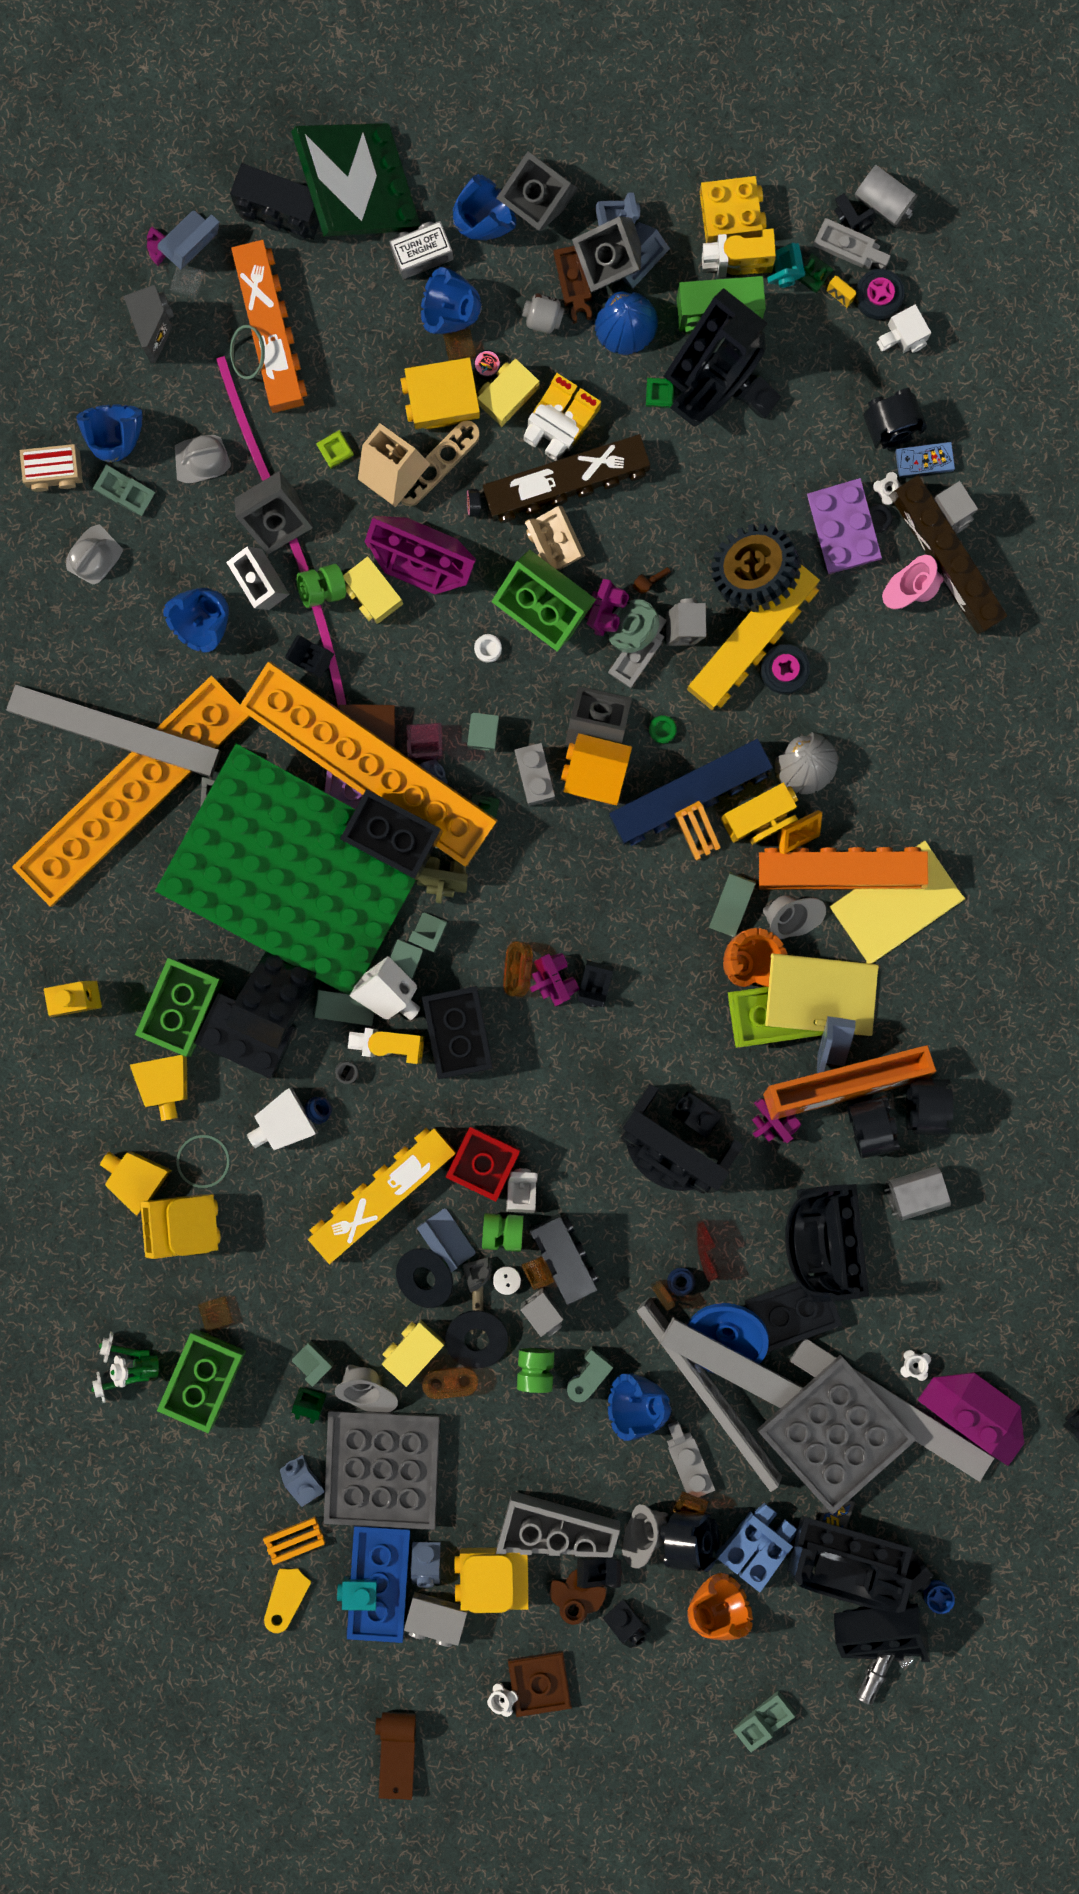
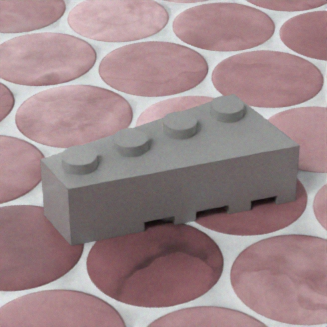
M512 1491L498 1540L496 1554L520 1553V1555H532V1553L549 1554V1556L569 1554L580 1557H613L620 1532V1521Z

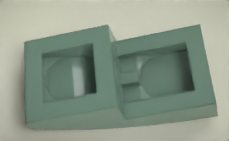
M108 465L105 466L93 487L94 491L141 517L155 494L151 489L132 478L126 477Z
M730 872L709 928L735 937L756 882Z
M317 990L314 1018L372 1026L374 1012L351 998L350 995Z
M778 1690L734 1727L733 1731L747 1749L753 1752L770 1740L776 1730L795 1718L796 1711Z

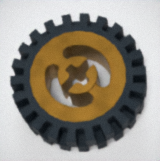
M751 524L748 525L749 532L745 533L742 527L737 529L739 534L737 538L729 534L727 536L730 542L728 545L724 542L720 543L719 548L722 553L715 551L713 557L716 562H712L711 568L714 571L712 578L715 581V585L724 599L730 602L731 606L736 609L739 606L741 611L745 612L750 607L752 612H759V605L765 611L770 609L768 602L773 600L777 606L781 603L778 598L780 595L786 599L790 596L787 588L795 589L797 586L794 578H800L801 573L798 568H801V562L792 541L786 536L784 531H778L773 525L768 530L766 524H759V529L757 530L755 525Z

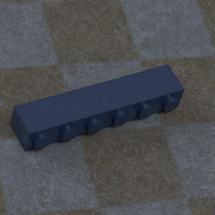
M757 738L610 812L608 816L623 845L629 842L631 846H634L646 839L644 834L654 830L655 834H658L671 827L669 822L676 819L674 813L698 801L707 809L719 803L718 797L727 792L731 797L744 790L743 784L751 780L754 784H757L769 777L767 772L771 771L773 767ZM688 814L683 817L684 820L689 818Z

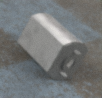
M877 165L869 172L855 193V197L870 209L873 208L878 215L896 228L912 216V211L915 208L914 205L918 201V196Z
M938 1166L885 1182L887 1189L884 1191H888L887 1198L892 1211H894L892 1215H895L898 1221L951 1205L946 1185Z

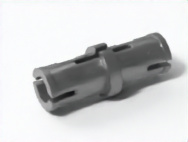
M877 1655V1660L873 1659L870 1667H867L864 1672L866 1676L856 1695L857 1699L868 1705H873L881 1684L886 1682L887 1677L885 1675L894 1655Z

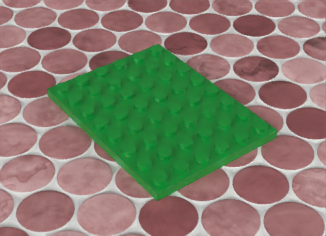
M235 743L157 885L155 892L272 955L279 956L285 962L317 973L315 978L350 995L356 983L366 973L416 880L340 839L356 809Z

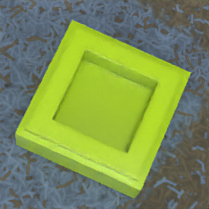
M340 430L316 443L330 469L354 455Z

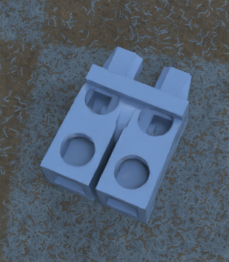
M763 1503L754 1513L750 1511L731 1537L715 1553L719 1561L736 1574H739L743 1580L759 1592L762 1591L787 1553L793 1548L791 1541L797 1533V1528L786 1519H784L776 1531L770 1527L769 1524L777 1513L766 1503Z

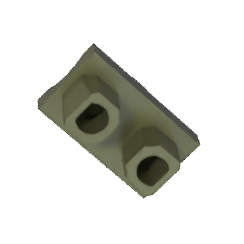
M435 857L429 858L418 878L417 885L427 887L426 893L436 895V903L441 904L443 896L454 897L455 891L466 893L468 875L466 874L465 866L458 861H451L450 871L439 870L440 859Z

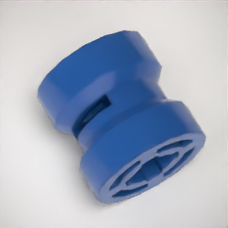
M932 1580L930 1585L923 1591L924 1601L933 1612L944 1614L953 1608L955 1597L945 1582Z

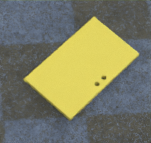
M926 841L916 846L920 847L921 851H928V886L926 889H854L829 906L865 958L867 964H873L965 900V897L960 893Z
M772 953L765 1026L824 1032L827 1017L830 1016L855 1020V1035L872 1036L879 966L877 964Z

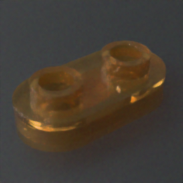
M514 941L508 946L506 951L503 987L509 996L523 997L530 988L533 951L526 942Z
M469 1367L432 1370L425 1375L422 1388L424 1393L432 1399L469 1396L474 1393L478 1386V1376ZM467 1376L470 1383L463 1386L459 1383V1378ZM434 1379H439L442 1382V1386L436 1389L432 1386L431 1382Z

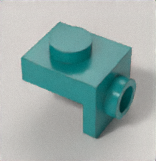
M790 243L775 251L774 266L776 273L767 277L769 284H777L780 288H786L794 285L795 280L805 276L799 243Z
M344 1576L342 1584H338L337 1601H342V1610L376 1611L377 1580L350 1579V1576Z

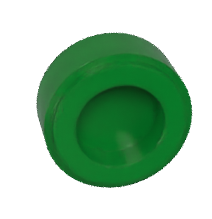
M668 716L654 718L649 726L650 737L659 744L669 743L674 739L677 732L674 720Z

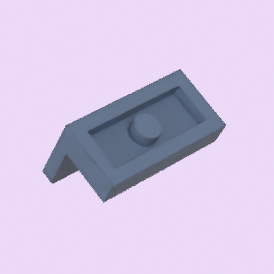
M191 211L158 243L157 248L181 270L218 234L219 221L212 214L204 220L196 211Z
M641 222L635 225L641 242V270L622 278L631 288H634L670 249L657 229Z
M827 1017L818 1050L817 1073L824 1072L826 1064L845 1066L855 1031V1020Z
M446 1208L417 1227L431 1250L444 1259L451 1272L476 1253Z

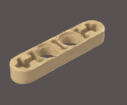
M467 420L460 422L428 454L425 459L430 463V467L436 469L437 476L430 481L420 476L418 480L426 488L422 490L419 485L414 491L416 497L414 499L410 496L407 499L403 498L401 500L402 504L406 506L418 504L477 444L480 434L475 423ZM470 428L473 429V439L465 438L461 442V446L464 447L463 450H460L459 446L451 441L452 438H455L458 442L462 438V429L466 431ZM445 447L453 448L456 451L455 458L451 461L443 460L440 456L442 449Z

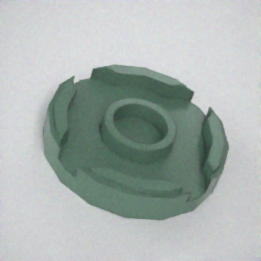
M631 600L626 607H618L613 613L617 614L620 618V624L617 632L607 633L609 634L611 644L621 652L633 653L640 651L649 645L657 634L659 615L656 609L645 600Z

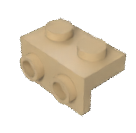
M557 506L536 519L525 521L528 528L527 535L530 541L536 545L539 552L538 556L555 569L561 570L585 556L563 506Z

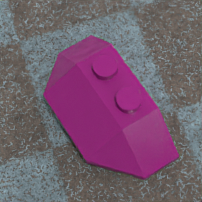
M373 516L365 539V544L371 549L384 573L433 594L467 585L476 561L475 557L458 539L405 517Z
M974 1372L933 1377L917 1399L949 1425L1007 1466H1009L1024 1445L1020 1406Z

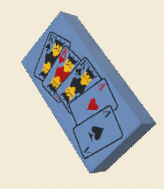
M951 442L901 448L895 451L899 478L951 472L955 469Z

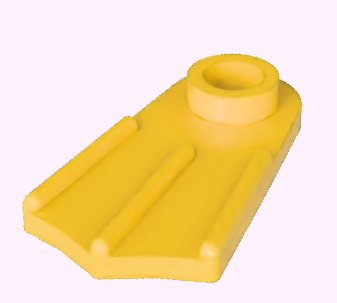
M279 1568L264 1617V1624L272 1633H281L287 1629L311 1584V1580L304 1576L299 1568ZM274 1615L282 1617L280 1624L273 1623L272 1617Z

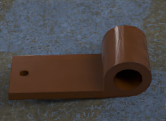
M382 1712L381 1718L376 1717L375 1735H380L381 1740L378 1799L412 1800L416 1713Z

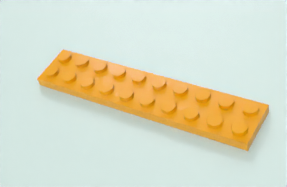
M271 661L267 662L238 707L362 795H364L367 789L442 829L444 832L436 847L465 867L472 860L498 821Z
M211 675L156 730L217 749L251 716L238 708L240 704ZM131 752L21 857L12 868L50 907H53L171 794L192 771Z

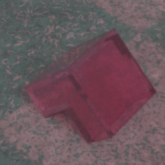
M441 723L407 725L408 758L412 761L444 759Z

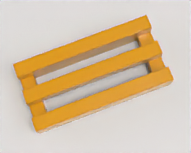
M700 801L674 813L696 861L701 858L700 855L704 853L705 855L710 854V850L713 848L715 850L721 848ZM695 810L698 811L710 839L708 843H706L693 813ZM687 814L701 844L699 848L696 847L683 818Z
M316 1516L263 1538L273 1565L326 1543ZM311 1525L314 1530L273 1546L272 1544L274 1540ZM317 1536L318 1540L277 1556L276 1554L279 1550L311 1537Z

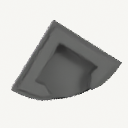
M490 1257L463 1264L470 1292L481 1288L489 1279L492 1271Z

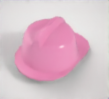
M930 555L919 556L895 574L883 591L882 598L884 604L891 609H900L914 601L925 602L932 599L944 581L943 576L937 571L936 560Z

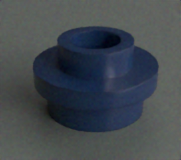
M312 1097L307 1100L305 1113L313 1123L322 1124L331 1115L332 1109L327 1099Z
M676 1268L668 1275L667 1285L675 1295L684 1296L693 1290L695 1278L688 1269ZM680 1276L686 1278V1284L682 1287L676 1285V1279Z

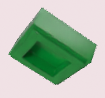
M647 378L646 407L670 408L674 400V385L667 379Z

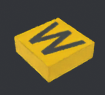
M836 275L829 282L826 290L846 308L849 307L856 296V291Z

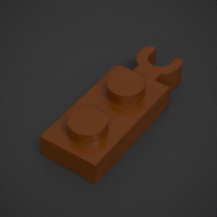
M575 246L553 250L564 305H573L571 310L572 322L574 324L577 323L576 314L580 311L585 312L587 320L590 321L592 311L585 302L592 301V296Z

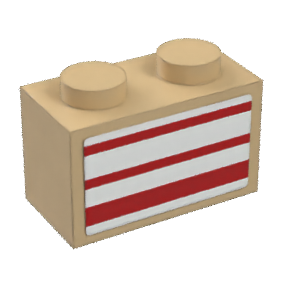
M75 444L20 450L22 480L27 488H32V491L43 492L48 490V486L59 485L61 489H71L76 487L75 483H83L80 450Z

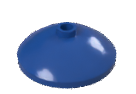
M720 1303L707 1306L695 1313L687 1324L759 1364L767 1354L769 1335L765 1324L754 1312L740 1305Z

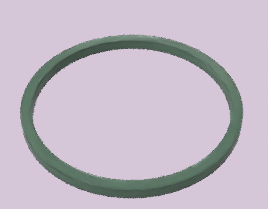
M252 325L239 327L235 331L230 345L232 366L237 375L243 379L256 377L260 373L265 359L263 338L260 332ZM245 328H250L256 333L261 346L260 363L255 373L251 376L243 375L238 370L234 360L235 340L240 331Z
M209 1135L194 1136L188 1139L179 1149L177 1169L180 1176L188 1184L198 1188L212 1187L218 1184L227 1174L229 1154L223 1143L215 1137ZM197 1138H210L222 1146L226 1154L227 1165L225 1172L220 1179L209 1185H197L185 1178L180 1169L179 1158L181 1151L187 1143Z

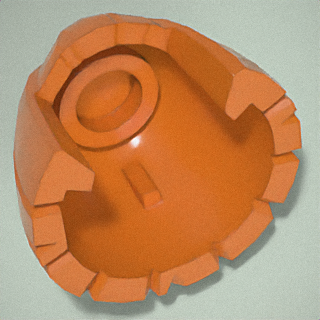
M751 928L742 931L730 941L725 950L723 958L725 975L733 984L740 987H747L753 983L769 987L771 954L787 955L786 948L782 947L784 945L776 935H772V932H768L765 929Z
M717 1573L709 1577L696 1591L689 1604L687 1612L690 1627L702 1637L713 1640H735L748 1635L753 1625L750 1622L753 1620L752 1609L748 1606L750 1603L746 1601L747 1596L744 1590L740 1589V1584L734 1578H729V1575L725 1573Z

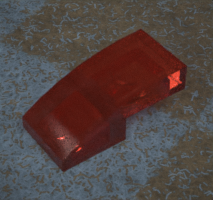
M700 1220L696 1225L697 1252L706 1279L710 1282L718 1278V1275L706 1252L716 1246L704 1222Z

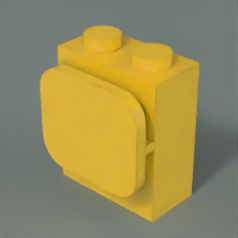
M470 357L404 369L405 377L400 378L403 395L409 394L410 405H405L408 422H414L415 429L455 425L461 421L480 418Z
M783 782L725 813L721 817V821L733 843L753 833L756 836L751 838L750 842L754 845L798 820L796 815L789 818L786 817L787 814L797 807L795 802L798 801V798L792 787H786Z
M213 1194L140 1202L145 1258L157 1259L187 1256L218 1250L221 1236L216 1224L218 1204Z
M497 1547L461 1548L460 1556H455V1573H460V1584H455V1602H461V1610H469L473 1613H502L507 1610H527L528 1555H520V1553L496 1554Z

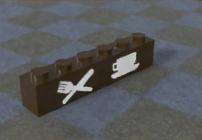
M638 434L486 483L482 486L493 522L499 520L500 523H506L516 518L515 515L525 512L526 515L537 513L542 510L541 506L551 503L552 506L562 505L568 501V497L578 495V498H583L593 494V489L604 486V489H611L620 485L619 481L630 478L631 481L644 478L646 476L645 472L650 470V462L641 435Z
M919 475L894 490L889 497L926 555H930L936 560L937 571L943 576V582L977 634L982 633L1006 618L1007 614Z

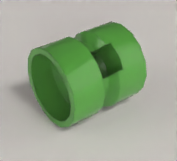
M337 564L320 567L318 572L311 569L297 574L298 593L306 608L322 605L324 600L333 602L346 597L345 580Z
M485 1213L482 1249L498 1250L500 1246H503L506 1251L521 1252L524 1216L508 1215L506 1218H502L500 1214Z
M536 1348L519 1349L518 1366L522 1368V1371L517 1376V1390L532 1393L552 1392L553 1374L549 1370L554 1368V1351Z

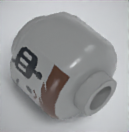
M537 293L533 296L532 301L526 300L522 316L527 317L526 325L528 328L550 334L554 329H559L564 308L560 307L561 304L557 298Z

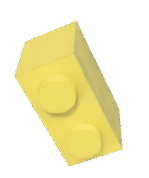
M516 358L510 364L506 362L498 370V377L492 383H485L478 392V405L501 427L540 388L539 380Z
M368 556L343 575L347 595L351 600L355 597L362 604L359 610L368 621L374 619L378 624L403 605L402 599Z
M422 1320L417 1324L412 1321L401 1333L404 1336L403 1340L398 1345L393 1342L382 1354L385 1357L382 1365L406 1387L445 1344V1341Z

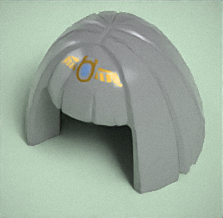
M811 732L810 737H797L787 746L785 754L775 758L776 777L780 783L784 782L786 787L791 786L795 793L812 794L815 791L818 792L829 784L830 780L835 776L838 768L836 749L828 739L817 733Z

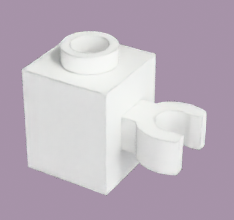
M915 304L892 316L888 323L891 331L880 336L879 341L876 343L881 352L898 343L903 353L909 350L914 353L927 345L926 341L931 335V331Z

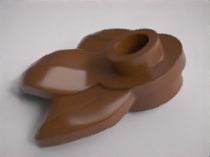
M577 1569L570 1573L565 1583L553 1580L550 1586L552 1602L560 1608L561 1618L571 1625L581 1623L586 1618L587 1613L599 1610L606 1596L605 1587L598 1586L585 1589L577 1587ZM571 1605H576L579 1611L576 1614H570L568 1608Z

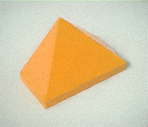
M817 810L781 828L777 832L779 852L786 854L819 837L822 812Z

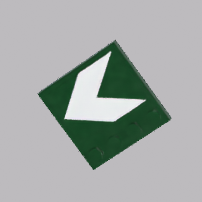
M389 123L295 126L291 131L324 237L415 231L421 226Z

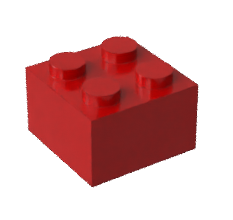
M470 1126L446 1178L496 1202L521 1149Z

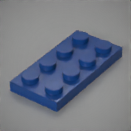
M354 1525L351 1579L377 1580L376 1611H348L347 1639L403 1643L411 1528Z

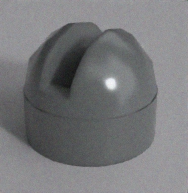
M343 1061L336 1066L335 1076L339 1082L350 1084L356 1080L358 1071L353 1063ZM346 1065H348L350 1068L343 1079L340 1076Z

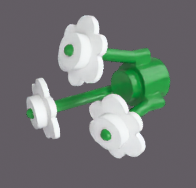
M112 1331L110 1332L109 1339L103 1338L102 1343L99 1344V1348H101L100 1354L104 1355L103 1362L107 1363L110 1351L137 1356L139 1359H134L133 1368H127L125 1359L119 1355L115 1356L114 1364L110 1367V1376L113 1382L102 1384L100 1373L96 1372L98 1380L92 1381L93 1387L91 1390L95 1392L96 1398L102 1397L103 1403H106L103 1390L125 1387V1385L135 1382L149 1381V1378H157L159 1372L157 1355L150 1356L149 1350L139 1351L112 1345ZM128 1374H134L133 1377L128 1378Z

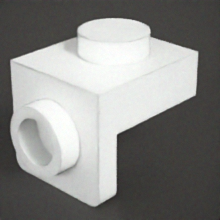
M516 1169L514 1172H510L507 1179V1212H535L537 1173H531L529 1169Z

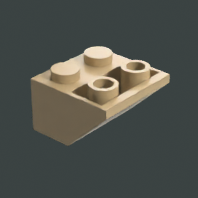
M379 424L362 445L358 480L396 507L430 463L413 446L382 424Z

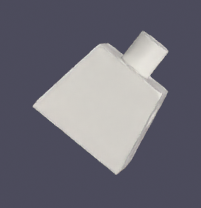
M388 956L367 971L356 983L350 994L351 998L384 1019H390L400 1012L409 1020H412L421 1008L411 1000L417 990V985Z
M291 1087L254 1116L260 1127L248 1133L247 1137L254 1148L268 1141L273 1150L311 1137L317 1134L318 1131L307 1117L304 1107Z

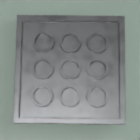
M841 1355L757 1429L761 1436L832 1515L916 1441Z
M329 1410L324 1524L435 1530L440 1415Z

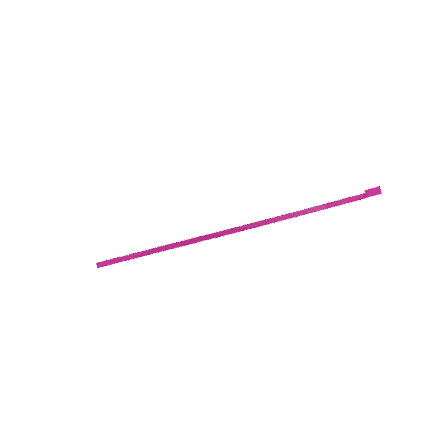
M225 356L216 358L240 429L262 481L270 477V474L249 427ZM295 538L289 544L300 572L308 571L309 569L299 542ZM321 605L314 606L312 610L323 648L334 653ZM334 653L330 661L329 671L339 709V705H346V700Z

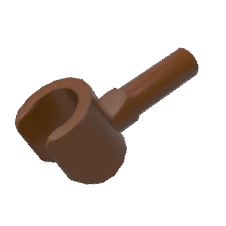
M667 567L650 579L641 574L634 581L633 587L639 593L644 594L653 584L670 574L671 571Z

